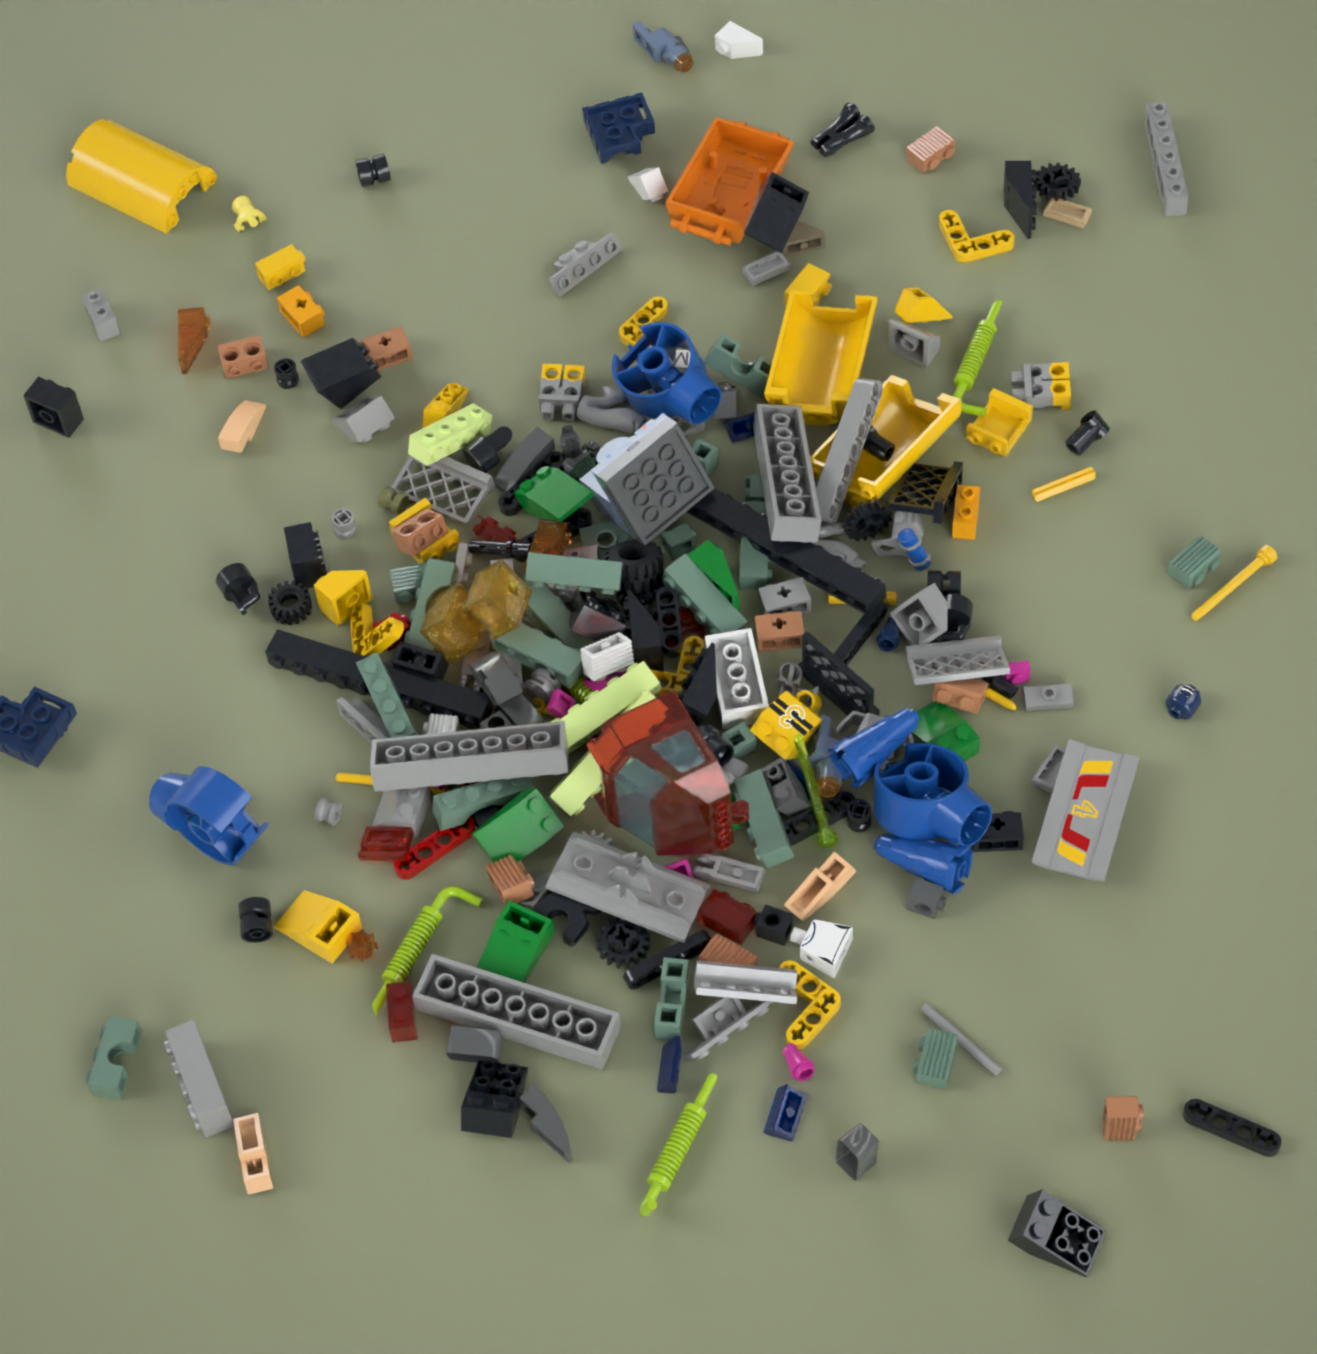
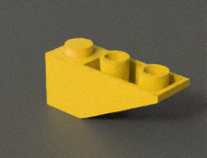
M918 287L904 288L894 311L901 316L902 321L909 324L914 322L927 323L928 321L935 320L942 321L952 319L953 317L934 298Z
M457 383L447 384L425 407L422 429L459 411L469 388L461 387Z

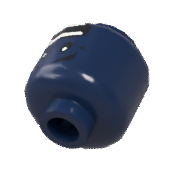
M1190 684L1175 686L1165 701L1170 716L1175 719L1184 720L1190 719L1202 703L1199 690Z

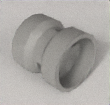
M347 508L337 509L331 516L335 535L339 539H350L357 532L354 514Z

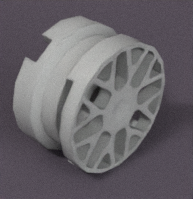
M536 668L531 673V679L525 681L524 689L533 699L541 698L545 704H548L552 691L557 688L560 689L561 684L557 678L553 680L550 677V672Z

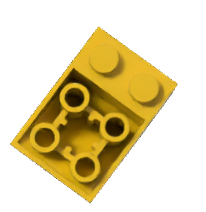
M304 890L277 921L274 928L333 964L362 929L359 913L340 901Z

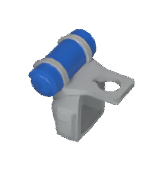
M895 511L892 537L871 541L877 556H908L910 564L920 571L927 569L931 565V555L921 544V537L924 533L921 518L916 513ZM887 545L892 547V549L882 550L879 546Z

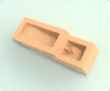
M244 400L225 423L218 437L220 448L242 453L246 442L251 441L266 409V404Z
M833 852L819 870L815 868L784 906L801 921H804L830 900L856 873V870L836 852Z
M255 1113L233 1119L243 1180L248 1195L273 1189L259 1114Z

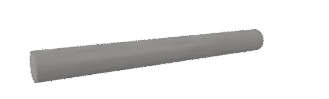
M928 1003L921 1008V1011L943 1031L957 1034L958 1044L991 1073L997 1076L1002 1071V1068Z

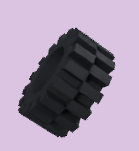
M284 581V586L281 583L277 584L278 589L273 587L271 590L272 594L269 593L268 604L274 619L277 622L280 620V623L283 625L286 621L288 625H292V621L299 624L300 618L303 621L307 619L306 615H310L312 603L306 586L303 587V584L300 582L297 585L296 581H292L291 584L288 581ZM287 599L299 600L292 607H283L281 605Z

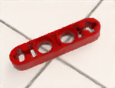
M470 816L464 823L465 826L468 825V829L460 828V826L443 831L438 829L400 855L394 862V870L397 877L403 880L413 878L473 836L472 833L476 831L473 817ZM442 836L451 837V841L448 844L443 845L438 842ZM428 849L432 853L427 858H421L418 855L419 852ZM402 865L409 866L410 869H408V870H406L405 868L401 869V866H402Z

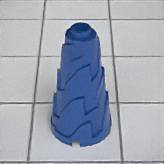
M904 708L891 716L887 715L869 728L863 729L849 738L845 737L828 749V752H833L829 757L842 777L846 780L851 776L854 781L850 785L859 788L874 775L876 763H884L890 757V754L906 741V738L919 726L918 721L920 717L912 708Z
M887 833L878 836L874 843L877 855L925 881L943 886L945 891L952 894H957L961 891L965 883L959 881L962 877L968 878L973 851L968 846L963 847L955 843L935 840H912Z

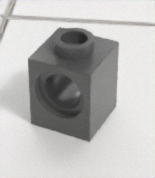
M916 877L907 897V910L935 919L938 911L942 912L946 904L947 898L944 897V887Z

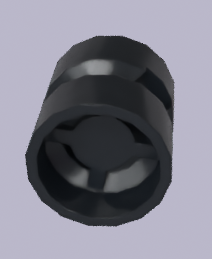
M384 153L373 156L371 160L368 158L355 160L362 187L373 185L376 180L379 183L391 180Z
M928 570L927 587L935 583L943 596L949 594L961 595V571H947L946 574H943L941 570ZM943 581H950L949 591H943Z
M703 725L691 736L690 746L711 769H720L732 759L734 754L733 746L713 725Z
M250 897L242 900L238 905L239 918L241 920V938L251 943L270 939L273 935L272 920L270 919L272 916L270 901L263 897Z

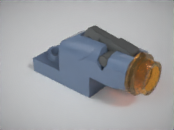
M640 21L633 24L634 40L655 63L665 60L682 73L692 68V56L680 36H673L665 28L651 33L650 29L644 27Z
M822 714L820 718L823 721L810 738L806 764L816 768V787L818 793L824 797H834L840 790L844 778L832 763L829 755L833 752H828V749L839 742V740L830 737L832 733L830 728L831 718Z

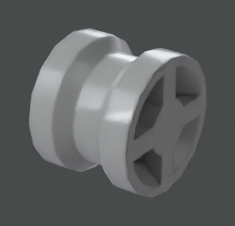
M321 798L315 810V820L320 822L327 821L329 825L335 826L342 814V804L339 802L331 803L329 799Z

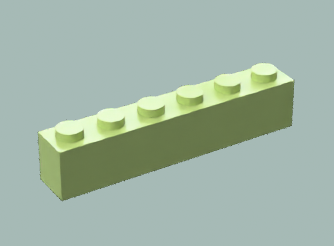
M644 661L639 664H632L627 668V673L620 678L618 676L612 678L603 690L592 692L587 697L588 700L581 705H574L568 710L566 716L551 721H565L568 755L591 740L592 736L598 735L612 725L643 690H648L653 695L661 690L660 682Z
M643 690L546 797L566 816H572L573 814L577 816L586 806L584 801L589 796L593 798L602 789L600 784L605 778L610 780L617 773L618 769L616 766L621 761L625 763L634 754L632 749L637 743L641 745L649 738L650 733L648 731L654 725L658 727L666 719L664 714L668 709L651 692Z

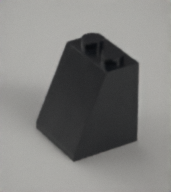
M353 337L300 361L317 392L340 409L382 377L378 371V363L369 356L370 349L364 342L359 343Z

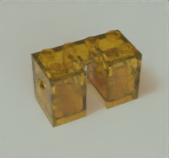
M501 559L476 573L469 592L460 583H457L434 596L420 633L451 664L475 651L483 632L489 630L492 633L490 638L494 641L520 627L532 590Z

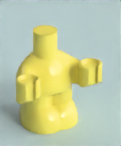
M239 196L233 201L232 210L238 215L234 224L237 232H240V230L244 231L243 222H248L251 227H256L258 221L262 223V221L267 220L263 212L253 207L251 200L247 196Z

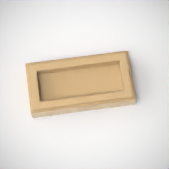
M1051 197L1044 209L1043 216L1084 229L1092 214V208L1067 200L1064 201L1060 198L1058 201H1055Z

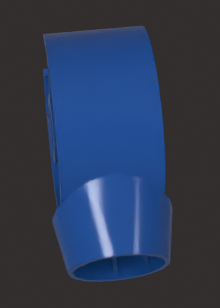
M655 322L640 326L644 336L634 346L628 345L630 351L621 360L616 354H614L612 360L613 377L631 406L641 415L653 419L664 413L669 418L679 416L693 425L701 424L708 420L717 410L721 402L722 393L721 389L707 376L705 363L687 333L680 327L665 322ZM677 348L690 351L689 365L684 374L673 363ZM635 360L638 362V365L628 368ZM651 388H652V389L655 391V393H656V394H649V395L639 394V393L644 392V391H646V390H649V389H651Z
M928 743L905 744L904 759L893 766L886 764V769L882 773H880L881 764L876 763L874 772V815L878 823L888 832L912 840L943 838L960 846L969 847L978 842L987 831L991 823L992 808L968 786V767L965 761L952 750Z
M199 766L191 775L173 772L163 774L157 779L149 795V807L157 818L173 830H178L185 839L201 852L226 865H236L268 827V822H264L260 826L244 810L252 796L232 779L210 767Z

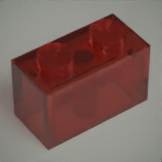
M713 889L698 911L700 924L739 945L743 944L755 927L753 925L757 914L755 909L747 903L742 904L736 901L727 892Z
M411 981L386 984L388 1024L392 1042L418 1040L416 1009L412 997L414 991Z

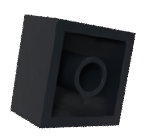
M38 376L23 395L33 423L70 438L84 420L75 391L69 387H62L50 379L46 380Z
M311 522L284 527L294 580L297 585L300 582L303 584V587L312 588L320 577L327 575L318 530L313 531Z

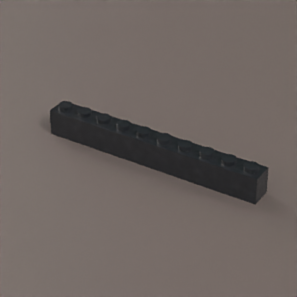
M714 488L687 511L690 515L741 543L742 536L747 537L752 547L766 555L769 560L800 578L803 577L807 582L869 617L873 615L886 599V586L879 578L867 575L861 568L851 566L840 556L828 553L822 546L814 545L811 542L771 541L767 515L752 510L748 504L738 502L726 492L722 493Z
M276 630L265 651L268 663L277 669L283 668L292 671L296 675L312 677L318 682L325 681L341 689L354 690L360 695L371 696L356 662L366 658V656L282 630ZM384 662L406 709H415L428 716L432 713L434 715H456L459 718V723L469 729H480V723L490 717L494 709L493 703L486 693Z

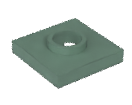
M612 521L579 528L583 547L597 544L600 547V560H605V552L609 550V547L618 542L629 540L627 532ZM609 536L614 538L613 543L608 546L600 545L597 541L598 539L609 538Z

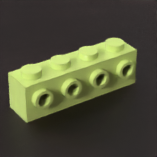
M473 403L411 434L409 437L408 454L424 465L429 466L466 447L478 436L485 437L489 435L492 428V415Z

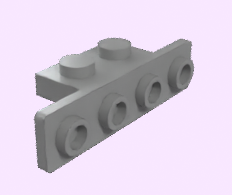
M610 232L597 243L580 241L574 246V249L562 254L559 260L552 264L557 273L549 278V282L556 296H563L622 251L615 233Z
M720 998L691 1019V1022L704 1041L685 1054L686 1058H696L697 1061L704 1058L710 1053L708 1050L714 1044L719 1046L730 1038L728 1034L735 1029L739 1032L750 1024L748 1021L755 1015L760 1017L770 1010L768 1006L773 1002L759 1001L746 1011L739 999Z

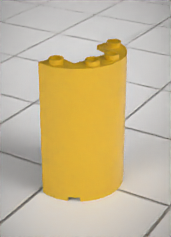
M104 119L92 123L79 136L71 151L74 153L72 162H68L66 171L68 186L166 234L179 221L176 205L181 199L186 197L194 185L200 182L201 190L206 192L218 179L216 173L210 167L112 120L106 121Z
M790 290L764 392L767 402L772 405L801 406L804 424L824 426L838 423L843 415L853 384L861 375L878 297L856 295V309L814 306L813 293L811 291Z
M891 375L882 384V396L871 425H873L880 436L895 444V451L887 462H882L865 450L861 452L844 503L857 508L861 502L867 504V501L871 500L874 503L875 500L880 499L960 417L962 405L959 398L942 393L937 398L939 406L913 397L907 380ZM836 431L810 456L813 476L816 480L820 479Z

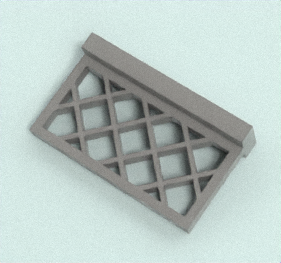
M410 455L391 488H394L397 493L403 492L409 495V502L414 504L421 501L417 493L429 489L431 497L427 498L430 503H434V505L431 504L432 511L468 527L487 493H492L495 483L491 475L447 456L426 466ZM415 462L422 465L423 471L411 474L410 468ZM441 473L443 479L430 483L429 474ZM425 476L427 484L415 488L413 480ZM454 480L461 482L462 487L449 491L448 482ZM410 481L412 489L404 492L398 490L402 483ZM445 484L447 492L434 496L432 488ZM474 488L481 490L477 497L468 498L466 491ZM464 492L466 500L453 504L451 496ZM449 497L451 506L445 508L437 506L436 501ZM465 506L469 507V512L465 518L456 514V509Z
M1000 635L906 646L908 672H911L914 685L1010 674V667L1002 649Z

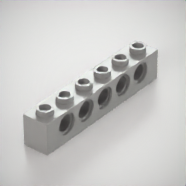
M1146 103L1144 123L1164 216L1186 215L1189 197L1168 103Z

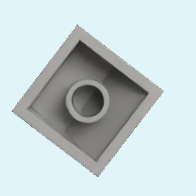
M901 318L891 319L889 321L888 350L927 368L940 350V335L915 323H906Z
M366 396L331 421L352 443L361 442L363 444L372 439V434L377 430L381 432L390 426L389 422L394 420L395 417L382 396Z
M933 583L891 611L890 615L911 646L928 644L947 631L948 602L936 584Z
M430 787L397 789L383 792L371 827L372 830L418 839L432 799Z

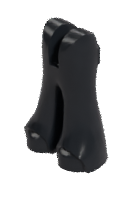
M848 102L844 105L838 117L828 127L818 133L811 140L810 144L816 150H819L822 156H831L846 144L873 133L875 126L868 116H860V112L855 104Z

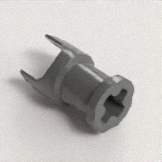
M565 425L562 427L560 446L563 449L562 453L565 455V459L570 457L575 460L581 454V449L579 448L580 438L573 431L572 425Z

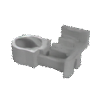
M787 662L780 667L776 685L780 687L779 696L785 691H789L793 696H796L798 692L805 690L803 687L799 688L802 670L797 664ZM785 670H789L788 679L782 675V672ZM795 673L797 680L792 681L793 674ZM816 686L815 689L810 690V692L818 694L819 687ZM811 696L805 699L804 705L807 707L811 705Z

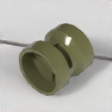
M389 486L382 490L378 499L379 507L385 510L391 509L397 515L403 513L409 503V495L403 492L397 493L394 488Z

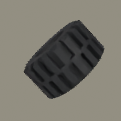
M636 539L625 540L609 547V550L605 552L604 557L606 561L623 563L621 586L618 592L627 593V590H631L635 594L647 592L650 589H655L657 585L662 583L661 578L664 572L663 553L661 547L656 545V543L649 542L644 546Z

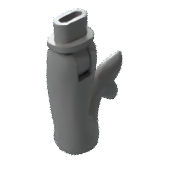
M608 386L602 387L604 397L585 395L579 403L576 415L577 418L588 424L618 430L629 435L635 433L648 422L646 417L626 408L609 409L618 403L627 401V398L622 391H616Z
M821 521L818 542L811 543L822 546L828 553L840 556L846 563L863 570L866 562L861 560L859 554L848 545L834 540H820L831 535L844 533L845 531L842 527L844 524L842 522Z

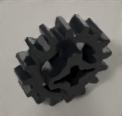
M1057 162L1056 166H1053L1051 163H1048L1047 168L1041 166V170L1036 171L1034 185L1036 186V191H1040V196L1047 195V200L1053 197L1055 201H1058L1059 198L1066 201L1067 196L1073 198L1074 193L1078 194L1081 185L1080 173H1075L1074 167L1068 169V164L1061 166Z
M879 499L875 500L874 503L871 500H868L867 504L861 502L857 508H851L852 513H846L847 519L842 520L844 524L842 527L849 539L854 538L855 541H859L863 538L866 541L869 536L875 538L878 533H883V528L889 527L888 522L892 521V512L888 509L885 501L880 502Z
M616 917V922L614 923L610 919L607 920L608 927H600L601 934L596 935L598 942L596 947L597 951H600V958H607V965L610 966L615 962L618 969L621 967V964H625L628 969L631 962H634L636 965L639 964V957L646 958V951L650 950V935L646 933V928L639 927V925L627 920L621 921L619 917ZM621 937H623L626 947H623V943H621Z

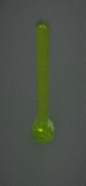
M797 734L794 736V743L820 828V832H818L819 837H817L820 848L830 847L839 843L837 834L833 832L832 828H829L803 736Z

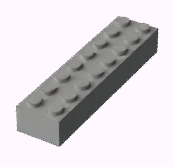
M756 404L753 431L771 541L817 543L822 520L801 406Z
M565 721L372 740L370 772L374 792L568 773V741Z
M431 954L412 996L415 1009L468 1027L499 1030L505 1039L603 1070L621 1028L618 1012L435 954Z

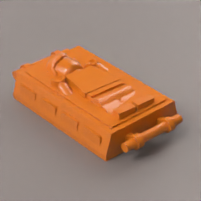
M715 117L666 201V207L671 220L670 227L679 229V232L684 234L688 232L713 240V243L718 245L722 243L731 246L732 242L740 244L745 235L744 230L761 183L771 172L777 175L782 173L794 147V141L781 136L778 132L773 131L771 133L747 125L743 121H727Z

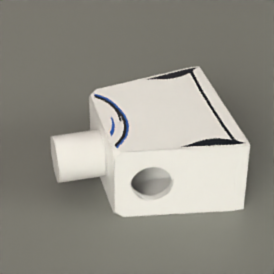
M813 920L808 931L795 927L791 933L790 941L801 945L800 959L835 978L853 940V927Z

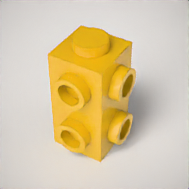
M291 244L256 262L257 276L269 291L305 272L304 262L306 259L302 251H297Z

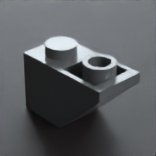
M731 382L718 383L722 396L721 402L714 412V419L737 418L736 386H732Z
M783 757L762 768L776 809L791 818L811 806L803 785Z

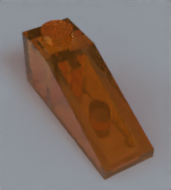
M204 307L178 310V358L182 374L188 373L208 338L211 318L210 315L206 316Z
M540 520L529 552L563 556L566 546H570L571 532H568V523Z

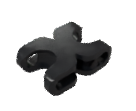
M552 893L545 897L535 912L550 919L558 915L568 917L569 924L563 933V940L565 944L572 947L580 941L589 929L586 915L597 916L603 911L564 895Z

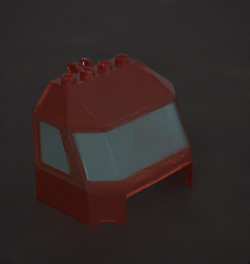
M674 690L606 721L601 727L603 732L597 739L591 738L586 744L600 767L603 793L599 792L593 796L607 820L617 828H624L653 847L657 856L687 857L712 854L718 850L723 851L734 843L733 824L741 825L750 818L749 803L742 799L731 803V792L717 758Z

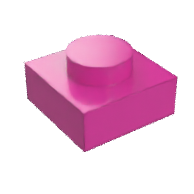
M1029 661L1008 663L1010 674H1005L1004 678L1013 684L1029 682Z
M557 688L551 693L547 711L561 719L568 714V710L574 706L576 700Z

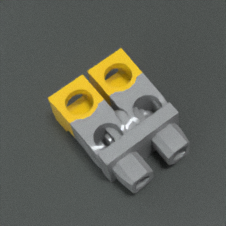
M1069 362L1043 363L1032 366L1024 364L1023 370L1011 371L1012 386H1024V388H1013L1012 397L1032 405L1033 408L1061 406V410H1071Z
M543 363L538 398L543 420L554 419V413H562V419L565 421L575 420L587 380L585 366L565 365L563 372L562 364ZM550 370H554L558 373V375L548 374L547 372ZM575 371L580 376L570 375L569 373Z

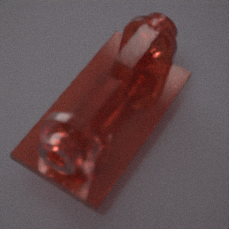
M477 515L482 521L473 528L476 536L489 541L492 540L493 536H496L494 541L507 542L508 540H519L515 537L517 533L509 527L505 526L502 529L497 526L499 522L490 516L484 519Z

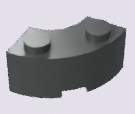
M492 651L468 664L478 686L482 687L494 706L523 692L521 688L523 682L517 673H512L502 653L497 654Z

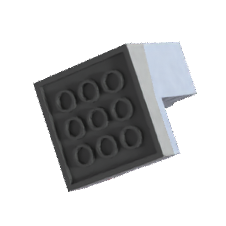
M664 413L655 420L650 419L632 437H618L606 443L596 455V466L579 479L583 486L593 492L594 496L591 499L598 511L644 546L715 488L678 423Z

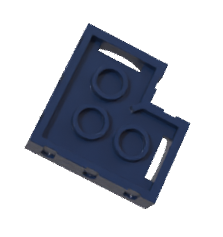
M642 92L582 108L583 121L601 164L607 163L612 156L620 152L633 153L634 155L641 154L640 141H643L642 137L655 133V122ZM639 108L643 109L647 119H643Z
M35 686L21 704L10 701L1 695L0 751L38 768L59 738L63 737L64 731L68 730L67 727L77 715L74 704ZM43 701L54 703L57 706H59L60 709L53 707Z

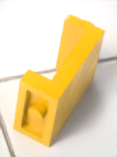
M993 388L989 393V402L985 406L987 408L986 416H978L973 424L968 423L966 426V439L973 444L989 449L995 454L1006 457L1032 421L1033 406Z
M424 498L389 521L390 531L423 510H432L431 503ZM447 527L448 534L412 557L419 564L426 563L428 558L439 560L442 556L454 551L459 546L458 531L456 529L451 531Z

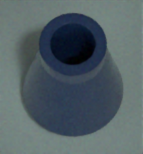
M892 617L887 619L886 624L876 638L878 647L886 652H891L899 646L900 628Z

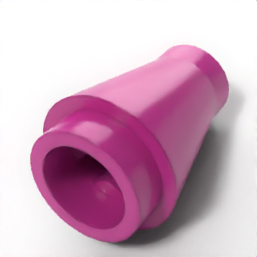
M793 1043L785 1046L782 1053L785 1056L791 1076L799 1082L810 1079L815 1073L814 1063Z

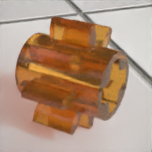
M364 929L355 934L351 933V941L346 942L347 949L350 950V957H357L361 962L365 959L373 958V950L378 949L374 934L370 933L368 935L364 932Z

